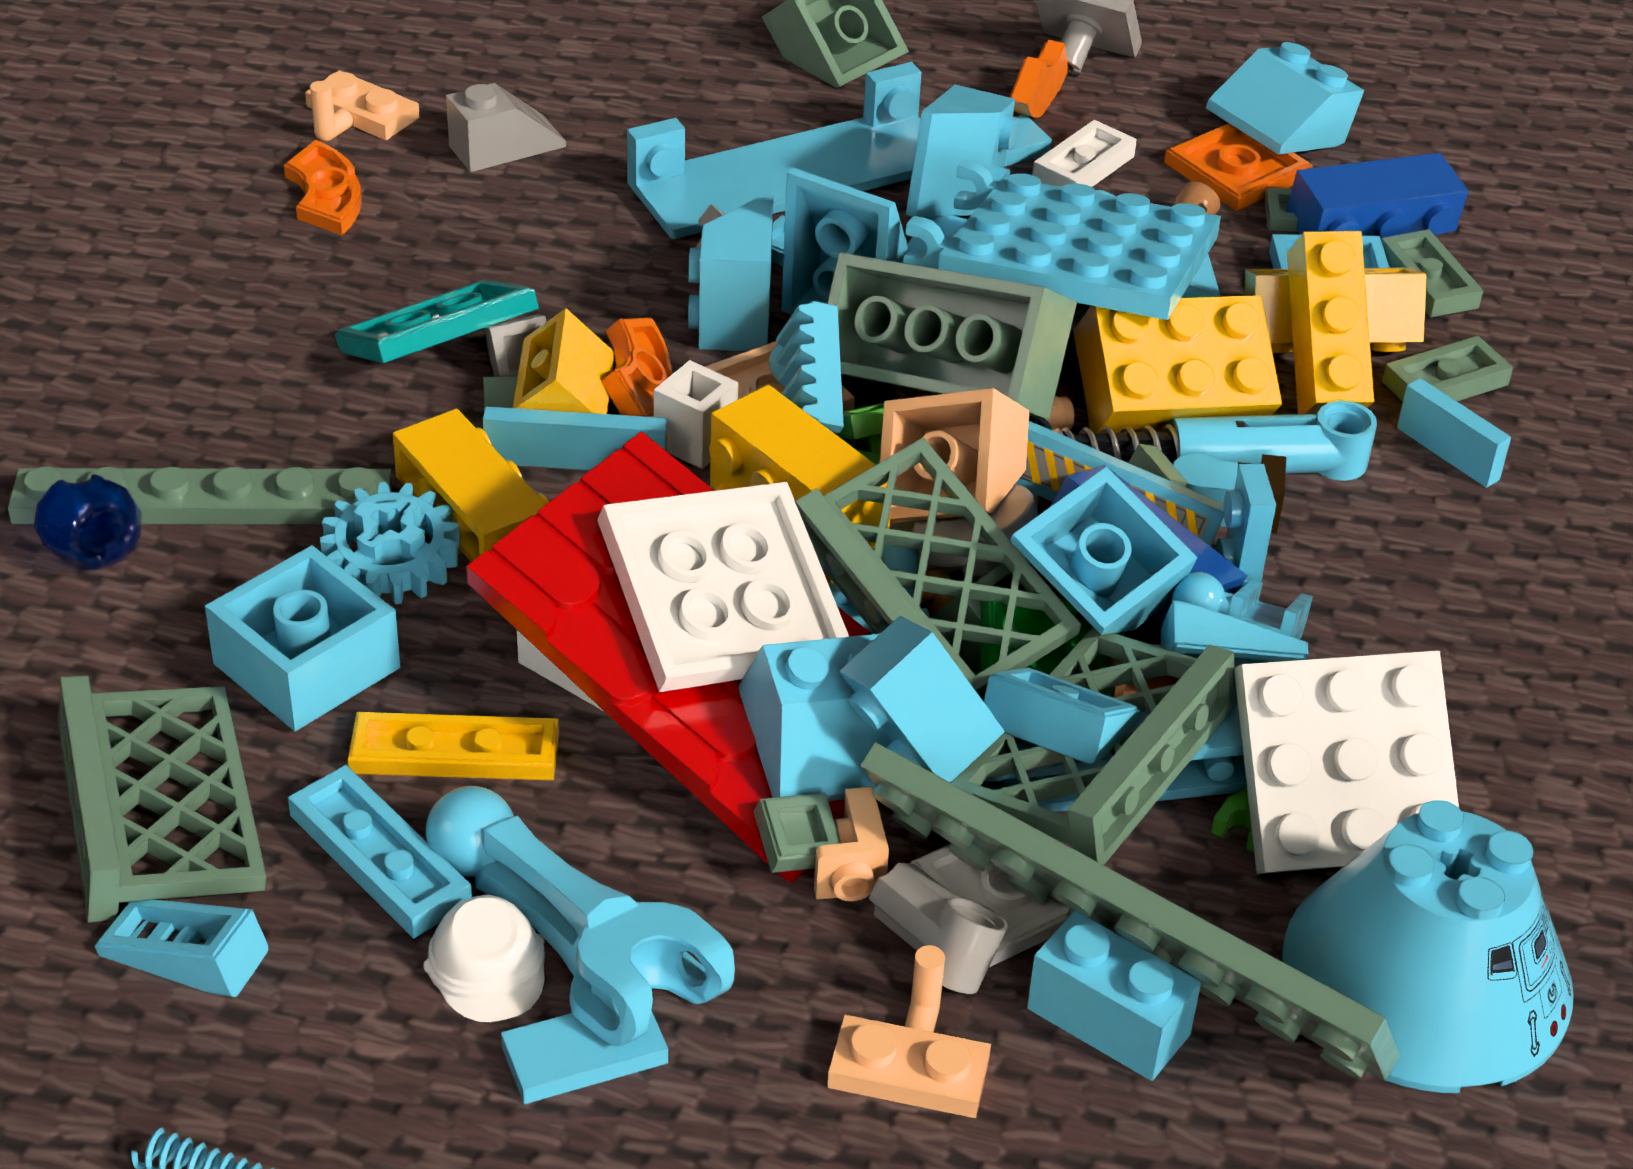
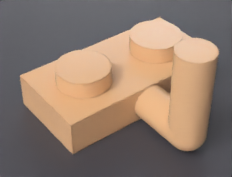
M340 70L329 75L323 81L313 82L310 85V89L305 92L306 105L312 109L314 133L320 141H330L351 126L381 139L388 140L420 118L419 103Z
M927 945L919 948L915 954L911 1003L905 1026L844 1015L828 1073V1088L976 1118L988 1067L991 1044L934 1033L940 1008L945 954L940 948Z

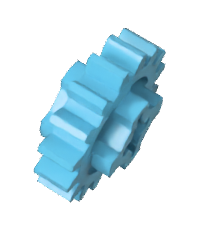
M380 482L378 494L369 496L366 491L357 488L354 490V504L351 505L345 501L338 500L334 503L335 517H324L322 521L324 536L320 537L321 552L380 597L381 593H390L391 599L395 604H402L403 592L412 590L420 598L426 597V582L431 581L444 585L447 582L446 568H453L458 565V548L460 547L459 525L456 522H452V508L449 504L436 507V494L431 490L418 498L413 496V486L410 483H406L399 493L390 492L386 482ZM425 533L432 539L430 544L425 542ZM351 541L356 542L357 550L355 552L349 547Z

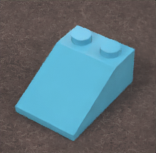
M794 167L787 172L781 311L792 315L799 305L810 304L812 301L828 303L839 252L903 263L904 256L909 251L895 202Z

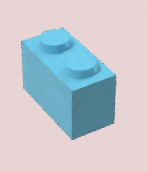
M899 616L839 671L855 692L848 699L855 712L874 730L877 731L881 727L891 739L892 743L887 749L950 783L1005 732L933 632L902 616Z
M1074 911L1034 955L1027 1009L1153 1081L1191 1035L1201 981L1079 912Z

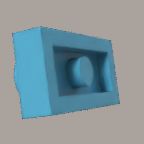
M1239 464L1234 490H1227L1224 496V520L1227 526L1226 538H1218L1215 548L1219 554L1248 575L1246 580L1259 582L1262 581L1276 509V502L1264 464Z

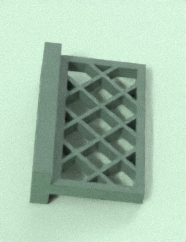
M924 437L825 496L816 488L795 501L821 567L875 634H880L899 616L930 630L979 696L986 693L989 675L995 674V672L1026 668L1074 638L1080 632L1081 624L1020 551L1010 542L1009 538ZM920 463L935 480L933 494L895 489L897 476ZM886 482H888V483H887V488H885V487H880L881 485H883V484H885ZM941 489L945 492V494L948 497L940 496ZM856 500L883 503L879 527L851 523L841 509ZM896 505L929 511L925 534L888 529L891 506ZM937 512L965 516L974 527L971 542L933 536ZM980 535L987 544L979 543ZM867 541L876 543L874 550ZM884 544L922 550L918 574L889 570L881 560ZM930 551L968 557L964 582L925 576ZM976 559L1004 563L1013 574L1011 589L972 583ZM1019 582L1027 592L1018 590ZM906 589L914 590L913 598L906 591ZM922 592L961 597L957 622L928 618L920 608ZM969 599L987 602L994 600L1008 605L1004 630L965 624ZM1015 606L1043 610L1056 626L1040 636L1013 632L1011 629ZM945 637L954 638L953 647L949 644ZM962 639L1000 645L999 661L975 676L959 656ZM1008 647L1018 648L1007 656Z
M1092 627L1050 675L1098 693V690L1129 683L1134 684L1137 693L1114 698L1137 706L1141 713L1146 712L1147 717L1140 725L1133 726L1109 751L1113 756L1105 766L1078 771L1074 761L1076 759L1039 746L1018 751L1017 744L1022 739L1004 732L951 783L1048 836L1071 844L1072 849L1104 865L1237 705L1234 652L1209 644L1196 659L1115 633L1101 635ZM1098 654L1109 656L1125 663L1090 671L1088 667ZM1165 675L1179 678L1174 685L1149 690L1145 681ZM1059 763L1064 764L1067 772L1065 775L1033 782L1029 781L1026 773L1027 770ZM1015 773L1019 785L996 790L981 786L986 779ZM1075 794L1077 798L1067 809L1068 812L1065 815L1040 807L1037 803Z
M89 676L60 677L58 730L88 923L116 920L119 902L265 891L266 872L225 686L91 693ZM212 709L214 717L200 730L177 718L183 712H199ZM132 715L144 723L129 734L107 722L106 717ZM162 731L183 744L169 755L146 742ZM201 752L223 763V765L208 776L186 763L197 753ZM131 756L153 769L138 781L117 770L116 767ZM169 777L193 790L179 803L155 790ZM208 799H211L233 811V813L223 822L217 824L195 811ZM139 803L162 817L150 828L145 829L123 816ZM179 825L203 839L187 852L163 838ZM220 847L244 860L245 867L218 869L204 860ZM146 853H149L172 867L165 873L133 876L131 866Z

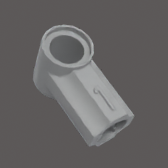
M897 863L889 873L879 877L873 887L869 900L873 902L875 907L874 916L915 950L923 946L932 945L944 952L945 964L942 986L959 993H977L1008 928L1006 921L999 914L978 902L954 896L917 865Z

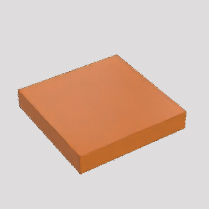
M1229 123L1166 150L1164 160L1165 164L1189 180L1201 182L1211 187L1217 193L1220 201L1235 211L1264 199L1266 187L1287 189L1293 186L1297 170L1313 168L1312 164L1294 152L1278 155Z

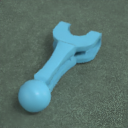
M479 786L460 787L442 796L431 809L426 823L427 843L462 876H475L476 889L513 903L527 917L531 925L560 955L574 976L569 995L572 1014L605 1042L614 1046H622L647 1033L653 1003L652 988L669 990L693 1004L708 1002L731 988L735 973L733 950L717 930L688 908L665 902H636L630 896L600 884L571 867L539 841L518 816L513 815L509 805L497 793ZM686 951H689L692 954H694L700 961V963Z

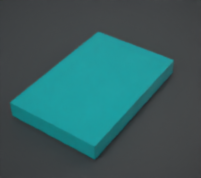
M484 279L338 329L334 335L338 348L342 353L386 363L539 309L535 291L530 289V287Z

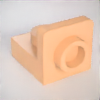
M873 786L845 789L844 818L834 819L841 843L822 845L816 849L814 875L816 900L839 898L843 901H858L864 899L871 894L878 878L887 874L889 847L877 800L873 796Z

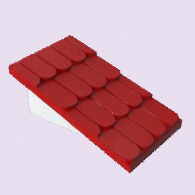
M641 431L625 443L621 450L617 449L582 476L578 483H573L539 509L535 516H530L495 543L490 551L486 550L466 566L467 583L517 629L518 662L608 714L769 865L754 810L760 799L772 798L756 747V740L738 690L742 679L659 692L597 521L603 505L715 491ZM838 607L849 637L872 635V633ZM845 799L828 801L833 819L844 818ZM806 869L777 873L785 880L793 883Z

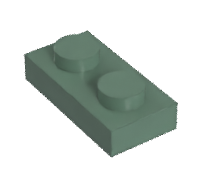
M1430 229L1381 238L1390 268L1413 267L1426 273L1425 312L1430 318L1478 309L1480 307L1483 289Z
M1475 336L1387 363L1382 383L1402 402L1406 386L1419 378H1422L1455 401H1460L1509 385L1513 366L1481 337Z

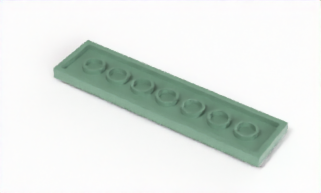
M876 742L861 763V768L877 787L873 792V796L893 810L891 819L910 833L922 839H927L931 831L951 842L948 850L953 855L980 871H984L990 861L993 862L997 867L1010 875L1007 883L1029 899L1043 904L1046 898L1050 896L1070 908L1066 914L1068 917L1074 911H1077L1167 963L1181 968L1201 981L1200 993L1221 1005L1229 1007L1234 998L1258 1011L1255 1017V1021L1286 1041L1294 1043L1299 1034L1322 1046L1324 1049L1320 1055L1321 1058L1341 1072L1356 1079H1361L1365 1071L1383 1081H1386L1400 1055L1386 1018Z

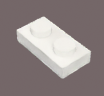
M1093 120L1034 161L1032 175L1038 177L1041 183L1062 187L1066 184L1077 183L1093 187L1134 157L1137 139Z

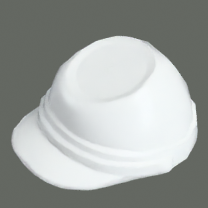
M489 894L475 896L459 901L443 917L429 943L428 959L424 962L423 966L433 984L440 989L446 1002L464 1017L478 1022L506 1020L530 1010L539 999L545 980V942L543 936L535 932L527 917L513 903Z

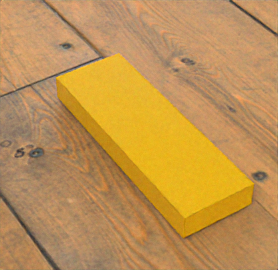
M356 712L348 755V767L355 774L554 780L559 738V719Z

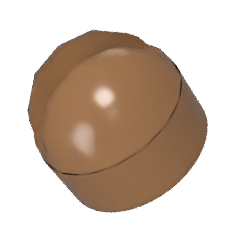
M1197 181L1186 183L1176 196L1173 204L1187 203L1198 205L1204 208L1207 214L1216 215L1220 209V199L1217 193L1208 185Z

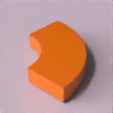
M1048 40L1045 42L1038 58L1027 56L1024 59L1009 97L1016 99L1014 106L1016 113L1033 118L1043 116L1062 87L1069 70L1065 43Z
M314 140L284 164L285 178L298 184L305 193V196L296 206L297 220L343 235L355 222L362 204L361 186L355 175V167L343 154L325 143Z
M619 319L606 330L614 349L616 367L601 382L621 415L654 417V389L672 375V365L666 344L653 319Z

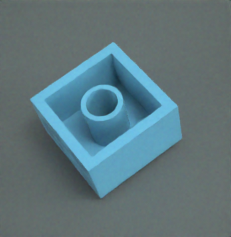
M313 545L205 605L213 664L294 732L401 668L396 610Z

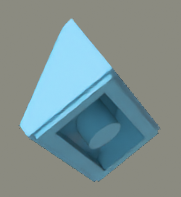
M1031 668L1007 670L989 675L984 698L985 705L999 722L1005 733L1087 764L1097 763L1104 758L1139 721L1141 713L1137 706Z

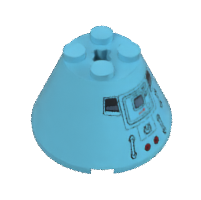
M1432 800L1424 803L1419 813L1399 822L1315 889L1297 908L1285 934L1282 950L1283 963L1386 1018L1400 1055L1386 1081L1423 1091L1459 1093L1461 1087L1480 1086L1496 1082L1504 1086L1532 1073L1553 1055L1567 1031L1573 1010L1572 979L1531 862L1533 856L1532 844L1523 835L1507 831L1498 824L1481 816L1463 812L1456 805L1448 801Z

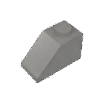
M496 83L488 85L476 84L464 91L446 95L449 147L470 172L566 147V140L544 115Z

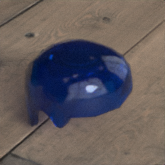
M93 474L89 480L80 483L58 480L52 484L36 505L34 528L43 546L67 566L84 571L99 570L123 561L126 555L133 551L141 536L142 512L127 488L111 480H105L97 474Z

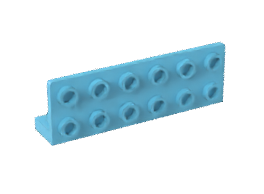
M913 62L866 72L864 113L862 118L685 160V128L677 118L627 129V184L668 236L672 239H677L702 232L703 226L698 220L711 204L724 213H728L762 195L774 196L773 214L785 211L787 172L792 167L860 191L909 180L912 177L921 120L918 114L922 72Z

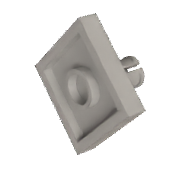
M1035 0L1043 32L1062 38L1061 43H1065L1068 73L1080 75L1091 46L1133 58L1137 56L1142 40L1134 0Z

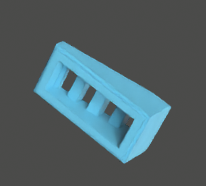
M1172 601L1161 627V648L1197 659L1210 644L1233 651L1235 667L1242 664L1306 660L1308 656V642L1182 601Z
M154 899L129 902L94 946L101 957L204 992L228 997H237L268 952L267 941L253 909ZM144 919L145 921L136 929L141 920ZM148 921L158 924L147 939L137 938ZM175 930L180 931L173 941H168ZM201 939L207 940L204 945L199 944Z

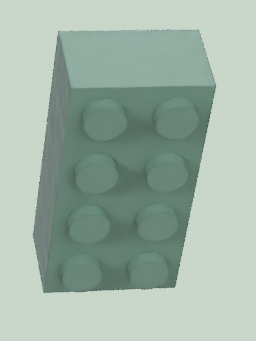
M839 252L827 304L838 306L841 378L927 396L994 388L1028 409L1029 416L1050 419L1077 301L1042 286Z

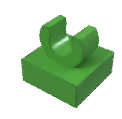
M884 403L843 411L844 427L840 433H833L841 439H854L856 450L881 454Z

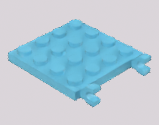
M963 159L957 166L956 177L971 180L976 186V192L960 191L954 197L953 208L976 210L952 239L944 238L941 228L934 221L913 216L906 224V235L921 238L925 241L927 250L911 248L905 254L903 263L1042 286L1077 301V303L1168 320L1216 241L1221 216L1207 214L1204 208L1194 204L1181 203L1172 207L1150 203L1147 197L1139 194L1125 193L1117 197L1095 193L1094 188L1084 184L1071 183L1062 187L1041 183L1038 177L1030 174H1012L1008 177L1004 176L999 182L993 181L989 170L984 165Z

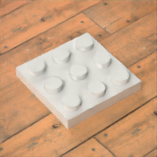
M787 482L603 505L597 521L659 692L743 679L762 645L849 637Z
M1440 651L1242 664L1234 668L1257 874L1344 867L1399 822L1419 813L1424 803L1432 800H1444L1453 803L1459 808Z

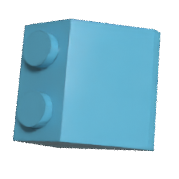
M1284 42L1281 44V47L1257 49L1208 99L1206 109L1279 155L1331 148L1345 143L1364 90L1347 80L1348 74L1342 69L1317 62L1310 57L1311 52L1299 44Z
M955 84L922 111L906 215L918 217L972 215L976 209L960 210L953 208L954 197L960 191L976 192V186L971 180L956 177L957 166L963 159L984 165L989 170L993 181L999 182L1004 176H1010V169L1004 168L1007 149L1011 150L1013 148L1019 129V119L1013 117L1016 99Z
M762 195L704 224L701 248H690L689 283H700L699 295H689L688 329H699V349L750 351L768 344L774 196Z
M1107 466L1012 534L1010 542L1101 635L1133 631L1172 601L1174 588L1185 576L1190 574L1198 558Z
M879 634L766 644L760 648L739 684L738 690L756 740V747L772 798L826 793L828 801L845 799V789L873 786L875 791L877 788L860 765L875 742L887 748L892 741L881 727L877 731L874 730L855 712L848 701L855 692L839 671Z

